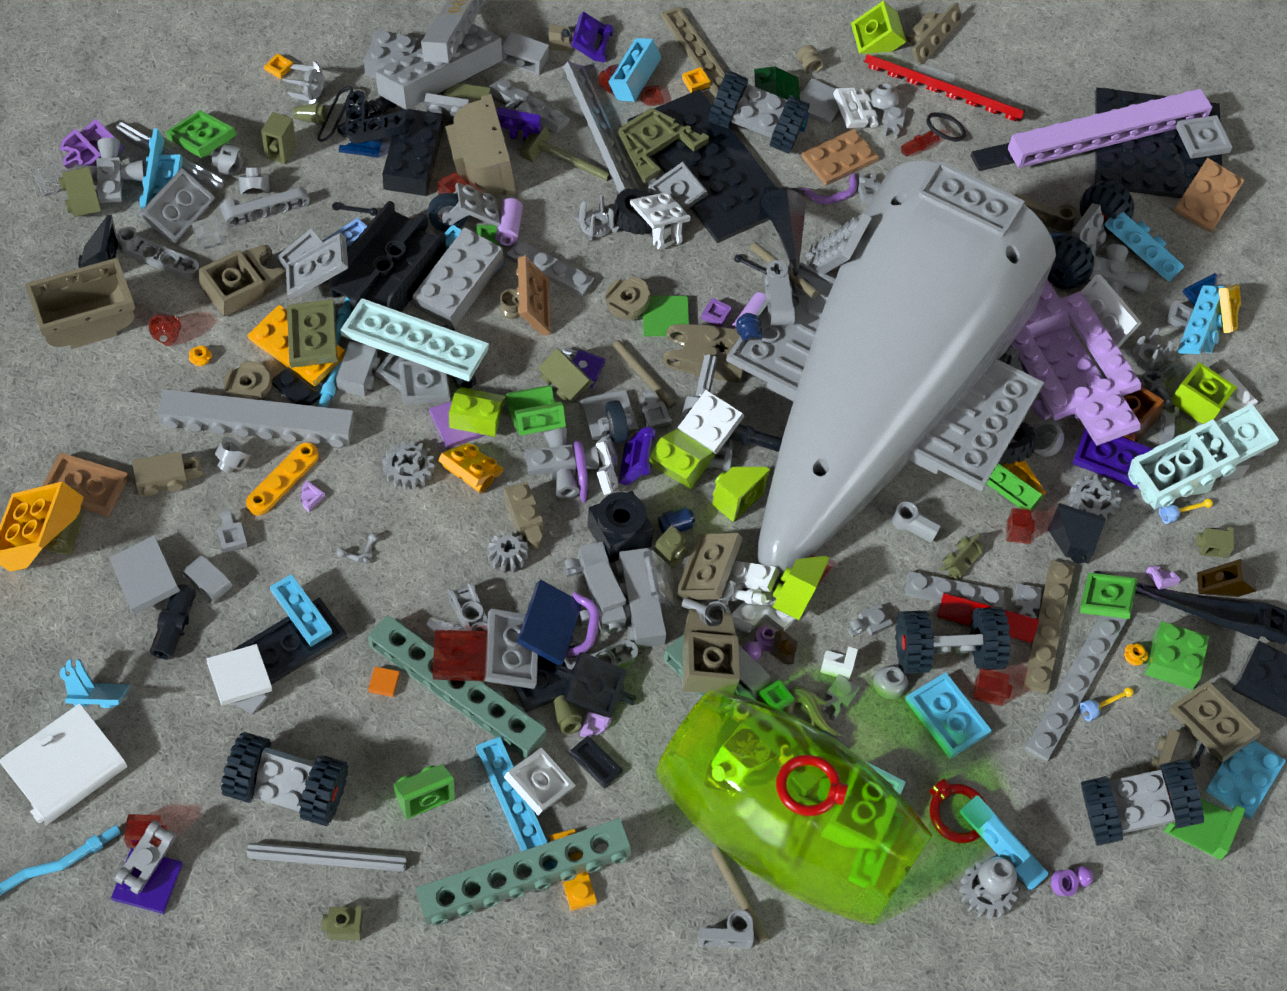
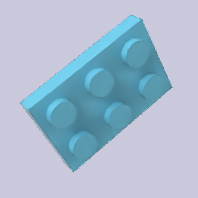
M946 672L908 694L905 698L906 703L950 759L984 739L992 731Z
M1254 740L1221 764L1205 792L1232 809L1235 805L1244 808L1243 816L1250 820L1286 760Z

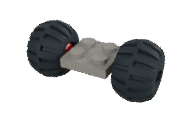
M1100 181L1085 190L1080 201V215L1082 218L1072 230V235H1060L1052 239L1056 257L1047 278L1049 282H1052L1057 287L1060 286V288L1072 289L1082 285L1090 278L1093 272L1095 253L1101 244L1105 242L1106 234H1112L1105 227L1104 223L1110 217L1116 219L1122 212L1132 219L1134 201L1127 189L1113 181Z

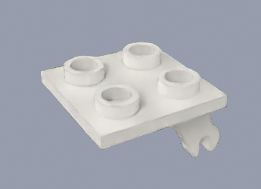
M668 192L630 200V204L652 227L653 244L658 245L657 249L664 247V226L667 224H671V239L673 241L676 240L675 245L682 243V223L690 221L691 217Z

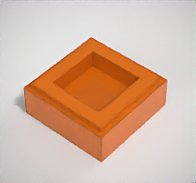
M374 667L368 691L394 697L400 675L399 671Z

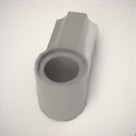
M911 502L900 503L892 519L897 529L908 530L930 543L933 542L942 526L939 522L920 513L916 505Z

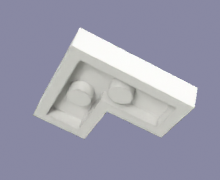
M772 590L771 593L761 592V594L766 596L763 604L756 603L753 605L747 604L744 601L732 613V616L753 624L752 630L764 617L783 631L796 620L773 608L776 598L772 596L774 593Z

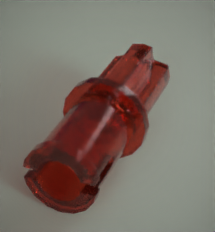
M932 130L923 135H916L913 140L901 146L902 155L909 156L919 150L924 151L927 146L938 142L940 136H933L935 133Z

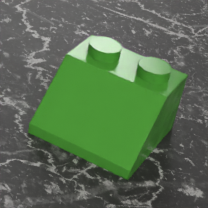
M443 764L428 766L421 773L414 776H404L397 783L393 784L395 796L406 820L455 800L454 779Z

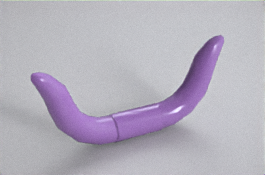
M853 173L849 179V189L843 192L821 196L811 189L801 188V190H804L811 200L819 204H831L852 197L858 188L856 173Z
M575 441L573 448L575 450L581 501L585 503L588 495L586 460L582 443Z
M573 592V597L579 604L589 610L590 620L586 640L579 646L569 648L565 658L577 656L580 652L585 653L590 650L595 643L600 614L598 607L592 600L576 592Z

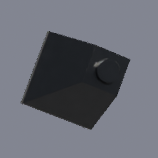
M112 215L106 216L84 246L83 255H79L78 259L79 268L116 258L119 241Z
M1059 503L1048 526V531L1066 557L1071 558L1075 563L1089 564L1106 518Z

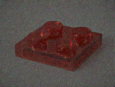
M435 630L433 680L484 681L486 631Z

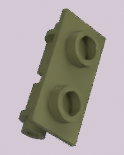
M80 511L77 518L50 541L47 552L72 556L86 512Z
M979 535L964 536L956 544L957 550L950 552L943 558L944 564L939 570L943 571L946 569L949 572L948 576L952 580L961 578L970 567L964 559L972 564L983 553L982 549L984 547L982 543L975 541Z

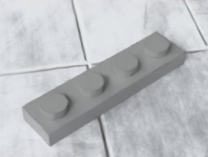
M517 240L506 254V259L518 264V258L526 255L550 281L581 297L586 294L595 280L594 277L520 240Z
M908 571L905 596L940 603L943 592L995 607H1002L1004 590Z

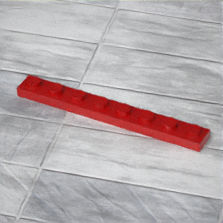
M867 54L864 60L865 63L869 64L868 68L878 72L881 68L888 71L887 75L898 79L900 75L907 77L906 82L917 86L919 82L926 84V89L936 93L939 90L947 92V97L955 100L958 97L966 99V104L974 107L981 104L986 106L985 111L997 114L998 111L1006 114L1005 118L1016 122L1017 118L1022 119L1025 111L879 57Z

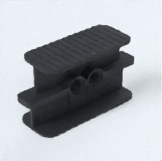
M388 201L359 237L356 238L355 242L351 244L350 248L347 249L348 269L329 279L330 295L336 298L340 293L351 299V312H353L361 298L399 312L403 311L408 302L412 300L413 294L446 252L445 233L440 232L435 237L425 232L428 227L427 215L421 213L414 221L396 212L394 202Z

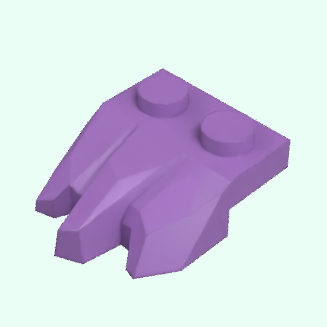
M94 119L81 132L75 128L63 139L60 150L69 152L63 158L64 166L67 169L74 167V164L97 167L96 158H101L98 140L115 137L97 119ZM121 143L118 155L125 149Z

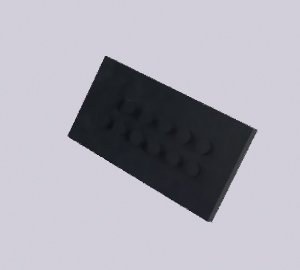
M699 89L653 109L675 119L676 123L684 127L690 126L692 131L700 135L702 133L708 135L709 143L693 152L681 139H677L652 155V157L665 174L681 162H684L706 189L708 195L690 208L716 243H719L771 220L761 206L760 192L761 187L775 185L730 127L727 129L708 121L712 104ZM637 116L629 118L627 120V123L636 118Z

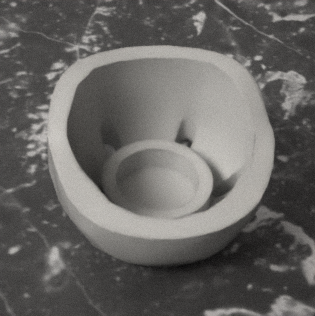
M1051 420L1037 424L1033 428L1035 432V446L1040 445L1041 447H1034V453L1041 457L1055 455L1063 446L1064 434L1062 429L1055 421Z

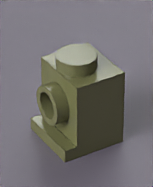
M670 526L656 541L654 555L674 568L688 553L685 547L686 536L673 526Z
M1228 527L1227 530L1205 528L1202 533L1197 532L1195 546L1199 547V555L1228 558L1234 549L1233 527Z
M356 906V908L329 907V913L323 914L322 931H327V938L361 941L362 906ZM337 919H347L343 924L336 922Z

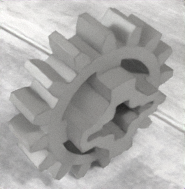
M412 440L409 445L401 441L400 447L395 444L392 445L393 452L386 451V458L382 460L383 474L387 476L388 482L394 480L395 488L401 484L403 485V490H406L408 486L416 490V484L419 483L421 486H425V479H432L431 473L435 471L434 456H430L429 448L423 450L422 443L414 446V441ZM424 463V468L421 471L420 467H422V464Z
M1085 475L1083 481L1077 479L1075 485H1072L1068 501L1072 502L1071 507L1112 520L1120 508L1121 498L1117 497L1120 491L1112 489L1114 486L1113 482L1110 484L1105 483V477L1102 480H1098L1097 475H1094L1093 479Z
M976 862L974 869L969 867L965 872L966 875H963L960 882L964 885H961L959 892L966 894L962 902L970 903L969 911L977 909L978 917L983 913H987L988 919H991L994 913H996L1000 918L1004 911L1009 912L1012 908L1011 904L1016 902L1017 897L1014 894L1018 891V887L1014 886L1010 892L1005 894L1004 900L1001 901L1002 895L992 894L981 885L978 876L981 864ZM976 878L977 886L972 889V882Z

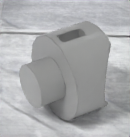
M224 144L221 150L215 149L212 156V163L218 165V171L231 176H236L241 171L244 160L239 152V147L230 144Z
M260 166L246 167V175L239 176L240 194H243L244 191L250 188H259L266 193H270L269 175L261 174Z
M225 437L215 452L217 458L220 459L217 466L230 474L234 468L243 470L252 454L243 452L239 442L230 437Z

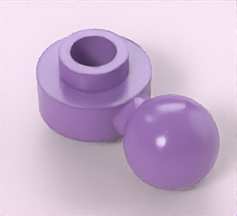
M769 625L759 627L756 631L754 642H747L742 649L756 661L760 658L762 650H772L774 635L778 630Z
M1079 866L1074 871L1057 870L1052 876L1051 886L1058 896H1072L1076 893L1078 886H1089L1093 882L1094 874L1087 866Z

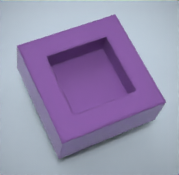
M711 298L702 313L701 319L715 326L722 327L729 317L732 307Z

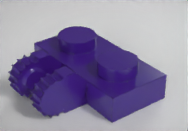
M498 107L497 116L500 126L510 130L511 139H516L518 130L523 131L524 141L532 133H541V115Z

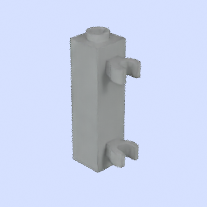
M603 542L579 546L578 559L565 560L566 566L564 569L566 576H574L579 572H583L584 567L607 560L609 564ZM584 575L590 598L599 610L600 632H608V634L620 632L622 628H625L626 623L623 606L602 613ZM586 609L580 611L581 617H579L581 627L589 626L590 612Z

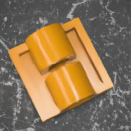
M469 443L443 452L438 460L443 464L444 468L459 479H463L466 484L480 494L504 470L503 467L497 464L495 459L487 457L479 451L478 447Z

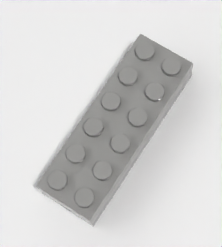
M472 24L468 34L463 38L462 44L459 45L456 54L453 55L449 63L424 62L422 48H420L416 52L375 71L378 94L407 110L424 101L426 93L436 95L502 61L501 38L476 24Z

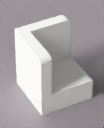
M848 647L846 655L827 650L820 672L835 677L841 675L849 680L858 649Z

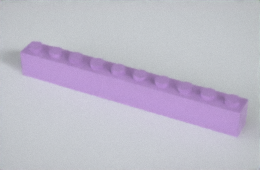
M1201 89L1186 91L1181 94L1169 95L1165 98L1149 100L1137 105L1132 104L1128 107L1113 109L1100 114L1096 113L1088 117L1076 118L1072 121L1056 123L1023 133H1016L1011 137L1008 151L1017 167L1021 168L1177 129L1176 124L1178 121L1208 117L1212 106Z

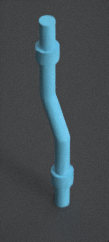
M347 297L336 316L338 319L336 322L337 345L339 346L341 328L352 313L350 308L351 299ZM342 361L330 372L327 382L323 384L318 407L327 408L330 399L334 397L336 378Z
M115 825L98 836L96 834L86 840V844L60 860L22 869L0 883V896L28 878L64 870L89 853L98 852L104 848L103 845L120 835V830Z

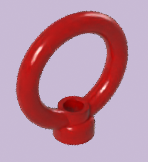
M815 755L793 757L781 767L777 774L776 790L778 797L786 808L796 814L818 816L829 811L835 804L841 806L844 804L848 784L841 783L839 774L833 765L821 757ZM801 766H814L822 770L830 781L827 798L816 805H804L795 801L787 790V779L794 769Z
M945 778L935 784L929 790L933 796L929 813L931 822L938 833L955 843H970L979 839L981 836L975 829L967 833H958L949 829L941 819L940 805L952 794H961L971 800L975 796H979L986 803L982 795L967 785L949 784Z

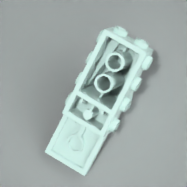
M1250 404L1216 422L1212 419L1205 424H1200L1193 430L1178 435L1173 440L1158 445L1153 450L1135 457L1131 461L1128 476L1132 484L1139 487L1141 495L1147 504L1150 503L1154 510L1161 506L1165 508L1179 497L1199 495L1211 491L1216 478L1232 474L1236 470L1237 464L1276 445L1279 439L1253 404Z

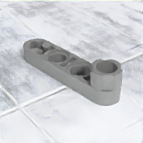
M296 188L240 204L238 200L228 198L220 204V210L227 226L232 228L253 222L257 218L262 217L264 219L274 216L278 212L283 211L285 213L309 205L310 199L304 188ZM278 203H282V204H280V206L273 207L274 205H276V204H278Z
M133 227L121 228L118 231L119 247L123 254L183 279L192 280L199 276L200 267L197 260L139 237L136 229ZM148 250L156 252L150 257L143 255ZM168 258L176 260L171 265L163 263Z

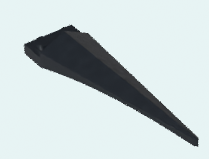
M761 187V206L771 219L784 246L793 273L797 276L807 200L805 191L788 187Z
M1095 571L1096 574L1109 575V574H1106V573H1102V572H1099V571ZM1137 582V594L1258 640L1262 636L1271 642H1279L1284 645L1287 641L1286 609L1264 602L1214 598L1168 589L1159 590L1157 587Z

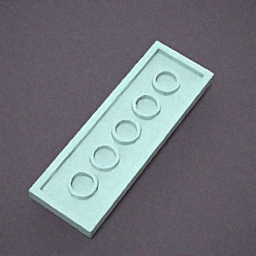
M362 298L341 328V336L466 381H470L487 353L489 343Z

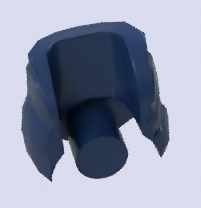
M745 313L737 319L736 330L741 336L742 341L752 337L763 338L761 321L756 314Z

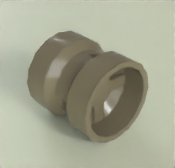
M806 45L797 52V58L806 74H810L808 69L811 68L815 72H819L822 69L824 63L821 57L818 56L815 46Z
M505 290L500 296V313L507 319L520 317L518 313L519 295L517 290Z

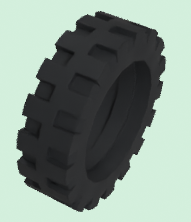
M1026 422L1021 423L1013 437L1017 442L1009 444L998 464H1003L1004 462L1013 464L1015 461L1022 462L1025 458L1031 457L1035 447V432L1032 427H1029V424Z

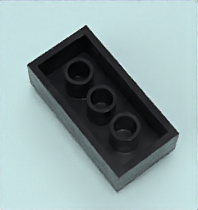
M400 108L399 112L406 115L409 129L403 134L392 136L382 173L383 190L427 196L443 133V114Z
M1258 641L1251 650L1233 687V691L1287 718V654Z

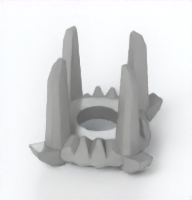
M313 61V66L292 65L291 69L307 72L303 75L305 77L304 80L282 79V81L303 86V94L288 92V94L295 99L307 101L309 104L317 103L324 88H327L321 66L317 61Z
M603 194L600 196L598 210L591 209L586 212L587 201L584 200L581 203L579 215L576 213L574 215V219L580 223L583 232L588 235L587 240L592 241L594 237L605 236L609 232H617L619 226L614 225L613 209L609 208L608 213L604 212L606 205L604 204ZM595 219L601 220L603 222L602 225L595 226Z
M1159 327L1154 330L1152 335L1148 336L1147 342H1144L1146 336H1142L1138 339L1132 350L1126 349L1127 356L1133 358L1134 362L1145 372L1159 370L1163 367L1164 363L1168 364L1174 361V357H1170L1174 346L1173 341H1169L1165 350L1161 348L1160 344L1158 346L1154 344ZM1150 351L1154 354L1148 359L1145 357L1144 352Z

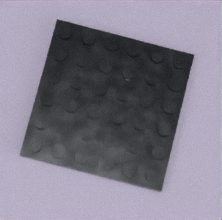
M1096 87L1095 114L1167 96ZM1209 102L1212 106L1209 116L1217 115L1220 120V103ZM1177 129L1095 149V183L1113 181L1116 184L1122 185L1129 192L1181 199L1206 159L1209 158L1222 166V154L1191 159Z

